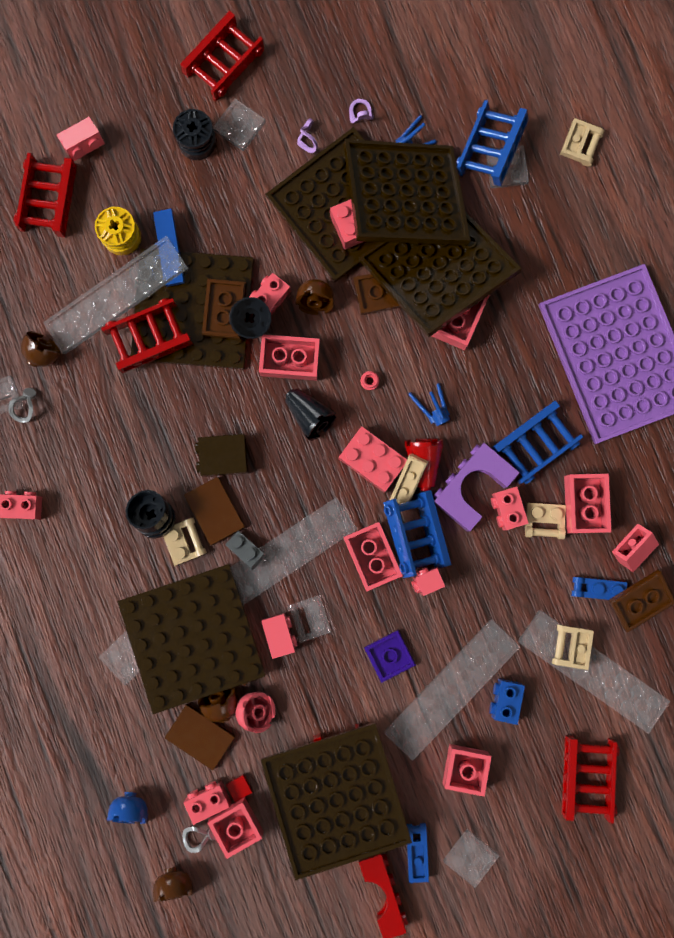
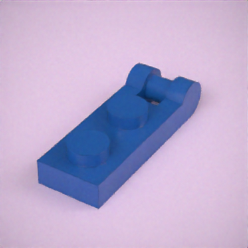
M573 577L574 590H572L571 596L609 600L627 589V582ZM582 584H586V592L582 591Z
M420 823L417 826L407 824L412 841L411 844L407 845L409 883L429 882L426 823ZM413 834H420V839H413Z

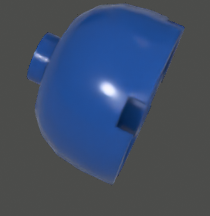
M125 792L124 796L117 797L111 803L107 821L128 824L140 822V824H146L148 816L146 802L136 797L137 793Z

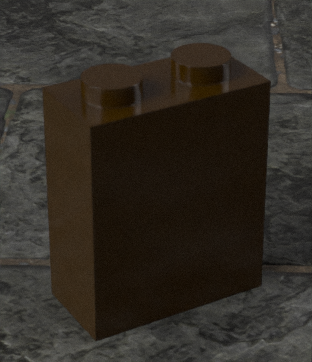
M244 434L198 437V442L195 443L196 454H199L196 468L200 476L248 474L246 436Z

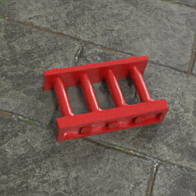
M230 10L180 63L182 72L186 77L189 78L192 74H196L212 87L211 94L215 101L225 95L227 88L264 51L263 38L260 36L253 42L236 27V17ZM229 34H233L249 47L243 55L239 54L224 41ZM217 47H221L237 61L230 69L212 54ZM208 60L224 74L218 83L200 68L204 61Z
M27 152V157L23 162L24 175L18 209L14 215V224L21 232H25L26 224L50 227L58 237L65 238L77 165L71 158H64V164H61V166L37 163L35 157ZM35 170L60 173L61 181L58 184L34 181ZM32 188L57 191L58 199L55 202L31 199ZM29 206L54 209L55 217L52 220L27 217Z
M173 298L162 299L157 305L121 320L109 321L104 327H101L103 333L112 335L121 357L120 361L115 364L122 374L193 344L190 336L180 331L172 312V308L177 307ZM165 312L174 334L173 339L167 342L163 340L154 318L155 315ZM146 319L156 341L155 347L150 349L145 347L136 323ZM126 327L130 328L139 350L138 354L133 356L127 354L118 332Z
M565 735L561 813L565 820L574 821V814H577V812L604 814V818L609 823L614 824V817L617 816V806L615 805L616 762L620 754V748L612 738H608L607 746L580 744L574 736ZM580 752L607 754V766L579 764L577 762V754ZM579 772L606 774V786L578 784L576 782V774H579ZM578 792L605 794V806L577 804L575 802V794H578Z

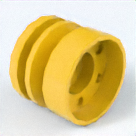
M109 207L97 216L95 232L103 245L111 253L128 255L138 248L141 242V231L133 216L126 209Z

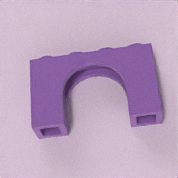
M485 443L480 446L477 444L471 450L472 456L468 461L464 459L459 464L458 468L460 470L457 474L452 473L445 481L447 483L444 489L439 488L433 495L435 505L467 532L473 529L482 516L470 507L461 495V484L465 476L471 472H483L500 486L507 488L520 473Z

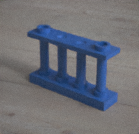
M484 100L482 107H479L477 111V119L463 153L456 162L459 176L463 177L467 168L491 174L494 185L502 186L529 121L527 109L520 108L518 114L514 116L490 111L488 100ZM487 119L512 124L510 132L504 133L484 128ZM480 135L503 140L505 145L503 149L498 150L477 145ZM473 152L497 157L498 162L497 165L492 167L472 162L470 159Z
M556 400L491 447L496 453L500 451L502 454L505 453L518 472H520L522 477L517 480L518 484L523 482L525 484L529 483L535 478L534 474L568 448L573 450L581 444L579 440L583 438L582 434L574 438L556 415L557 412L555 410L560 407ZM545 417L552 421L568 442L560 449H558L541 426L542 423L540 421ZM530 428L532 431H536L552 452V455L547 459L543 460L526 438L525 432ZM514 440L522 444L537 464L531 471H527L511 450L512 446L510 443Z
M431 490L415 494L416 500L398 504L396 499L383 502L384 513L388 519L400 564L399 569L403 578L416 576L415 569L434 564V568L452 565ZM414 508L419 509L421 519L406 523L402 522L400 512ZM423 526L426 538L408 542L405 531ZM428 545L431 556L413 561L410 550Z

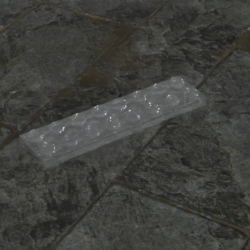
M165 236L43 323L61 353L67 354L100 331L101 327H104L107 322L123 315L186 271L188 267L170 239Z
M337 497L260 547L259 550L266 557L254 570L242 560L231 567L243 605L342 540L343 537L357 530V527Z
M539 610L518 642L649 734L670 701L594 647L591 648L588 670L552 664V658H555L558 637L557 624H561ZM566 632L564 660H568L571 633Z
M490 619L391 723L384 733L413 761L512 657L520 646Z

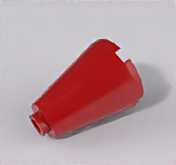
M425 438L416 439V442H411V439L405 440L407 456L412 453L428 461L417 487H419L420 491L431 490V487H434L443 439L438 441V439Z

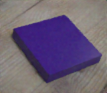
M399 630L364 647L381 683L416 665Z

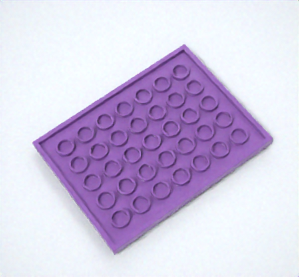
M645 264L539 303L538 306L594 444L674 414V333Z

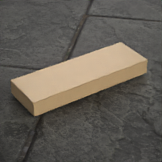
M410 453L390 500L396 499L398 504L411 501L428 461Z

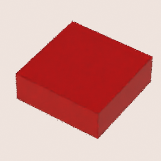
M244 774L226 783L234 802L253 792Z

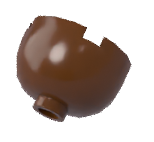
M311 279L305 281L299 287L296 295V305L298 304L299 309L307 314L319 315L318 311H324L325 314L331 311L334 306V294L326 282L319 279Z
M28 331L21 342V353L27 360L26 362L33 367H45L54 363L60 355V346L52 339H49V342L43 339V334Z
M230 688L200 698L198 705L206 719L212 722L224 723L229 721L235 714L239 700L235 689Z
M177 867L165 869V874L158 876L153 885L154 902L159 901V898L161 902L182 898L184 895H194L190 877L184 871H177Z

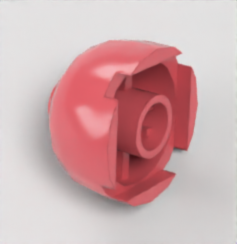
M262 692L247 693L237 703L235 710L236 719L239 725L247 731L254 733L266 731L271 726L269 724L271 719L275 717L273 699Z

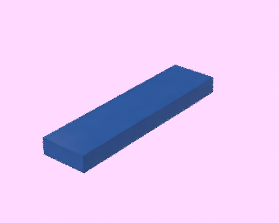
M166 209L153 212L165 286L184 284L185 279L173 210Z

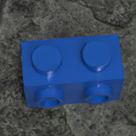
M498 678V683L495 682L493 687L495 699L494 702H491L489 713L492 714L491 717L494 720L518 725L525 685Z

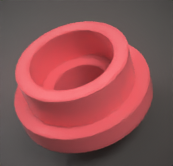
M372 371L365 372L361 376V386L366 390L376 389L379 385L378 375ZM368 378L373 379V383L368 384L366 380Z

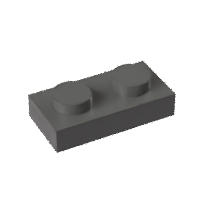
M239 531L225 544L252 570L266 557L261 550Z

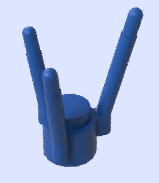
M422 115L415 119L396 142L413 143L411 138L425 126V123H422L413 132L410 133V131L422 119ZM432 140L424 144L432 145L436 143V140Z
M439 383L436 386L442 407L439 406L432 391L429 392L436 410L432 411L433 416L409 392L408 395L429 418L431 424L435 422L436 426H439L450 420L448 416L450 413L447 410Z

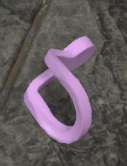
M356 99L351 103L349 107L351 123H356L362 119H373L371 106L366 100ZM358 103L365 104L368 111L358 112L357 118H355L353 107Z
M311 118L300 129L301 134L298 137L297 144L305 151L314 153L318 148L317 141L311 134L306 132L314 122ZM304 135L313 142V148L308 147L301 141Z

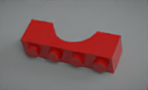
M380 853L358 860L364 881L377 884L386 894L385 904L377 912V922L382 937L394 938L406 934L405 925H408L405 912L401 913L399 908L402 902L399 893H395L393 889L396 883L393 874H389L387 866H390L387 855Z

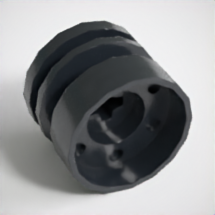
M188 109L176 117L173 123V133L181 153L192 160L208 158L216 147V135L209 116L198 109Z
M245 297L238 300L231 307L229 323L232 330L239 336L255 339L262 336L269 329L271 312L262 300L255 297ZM246 313L254 315L252 323L249 321L245 322Z
M152 490L139 491L133 495L128 501L125 510L128 522L147 538L156 539L165 536L174 527L176 520L173 507L160 494Z

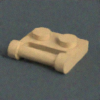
M574 118L560 155L581 162L584 166H591L594 160V152L599 139L603 137L604 130ZM588 133H590L593 137L585 155L581 151Z
M526 503V517L529 524L525 525V537L545 536L564 540L566 535V505ZM532 523L557 524V530L533 528Z
M194 517L175 524L171 531L163 536L174 566L207 554L196 531ZM187 527L196 550L191 553L182 528Z
M557 624L558 637L555 658H552V664L588 670L594 631ZM566 632L571 633L568 660L563 659Z

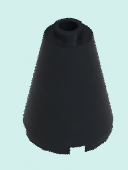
M291 389L286 394L285 402L309 441L319 438L320 435L318 433L322 430L326 432L336 420V413L332 409L302 390Z

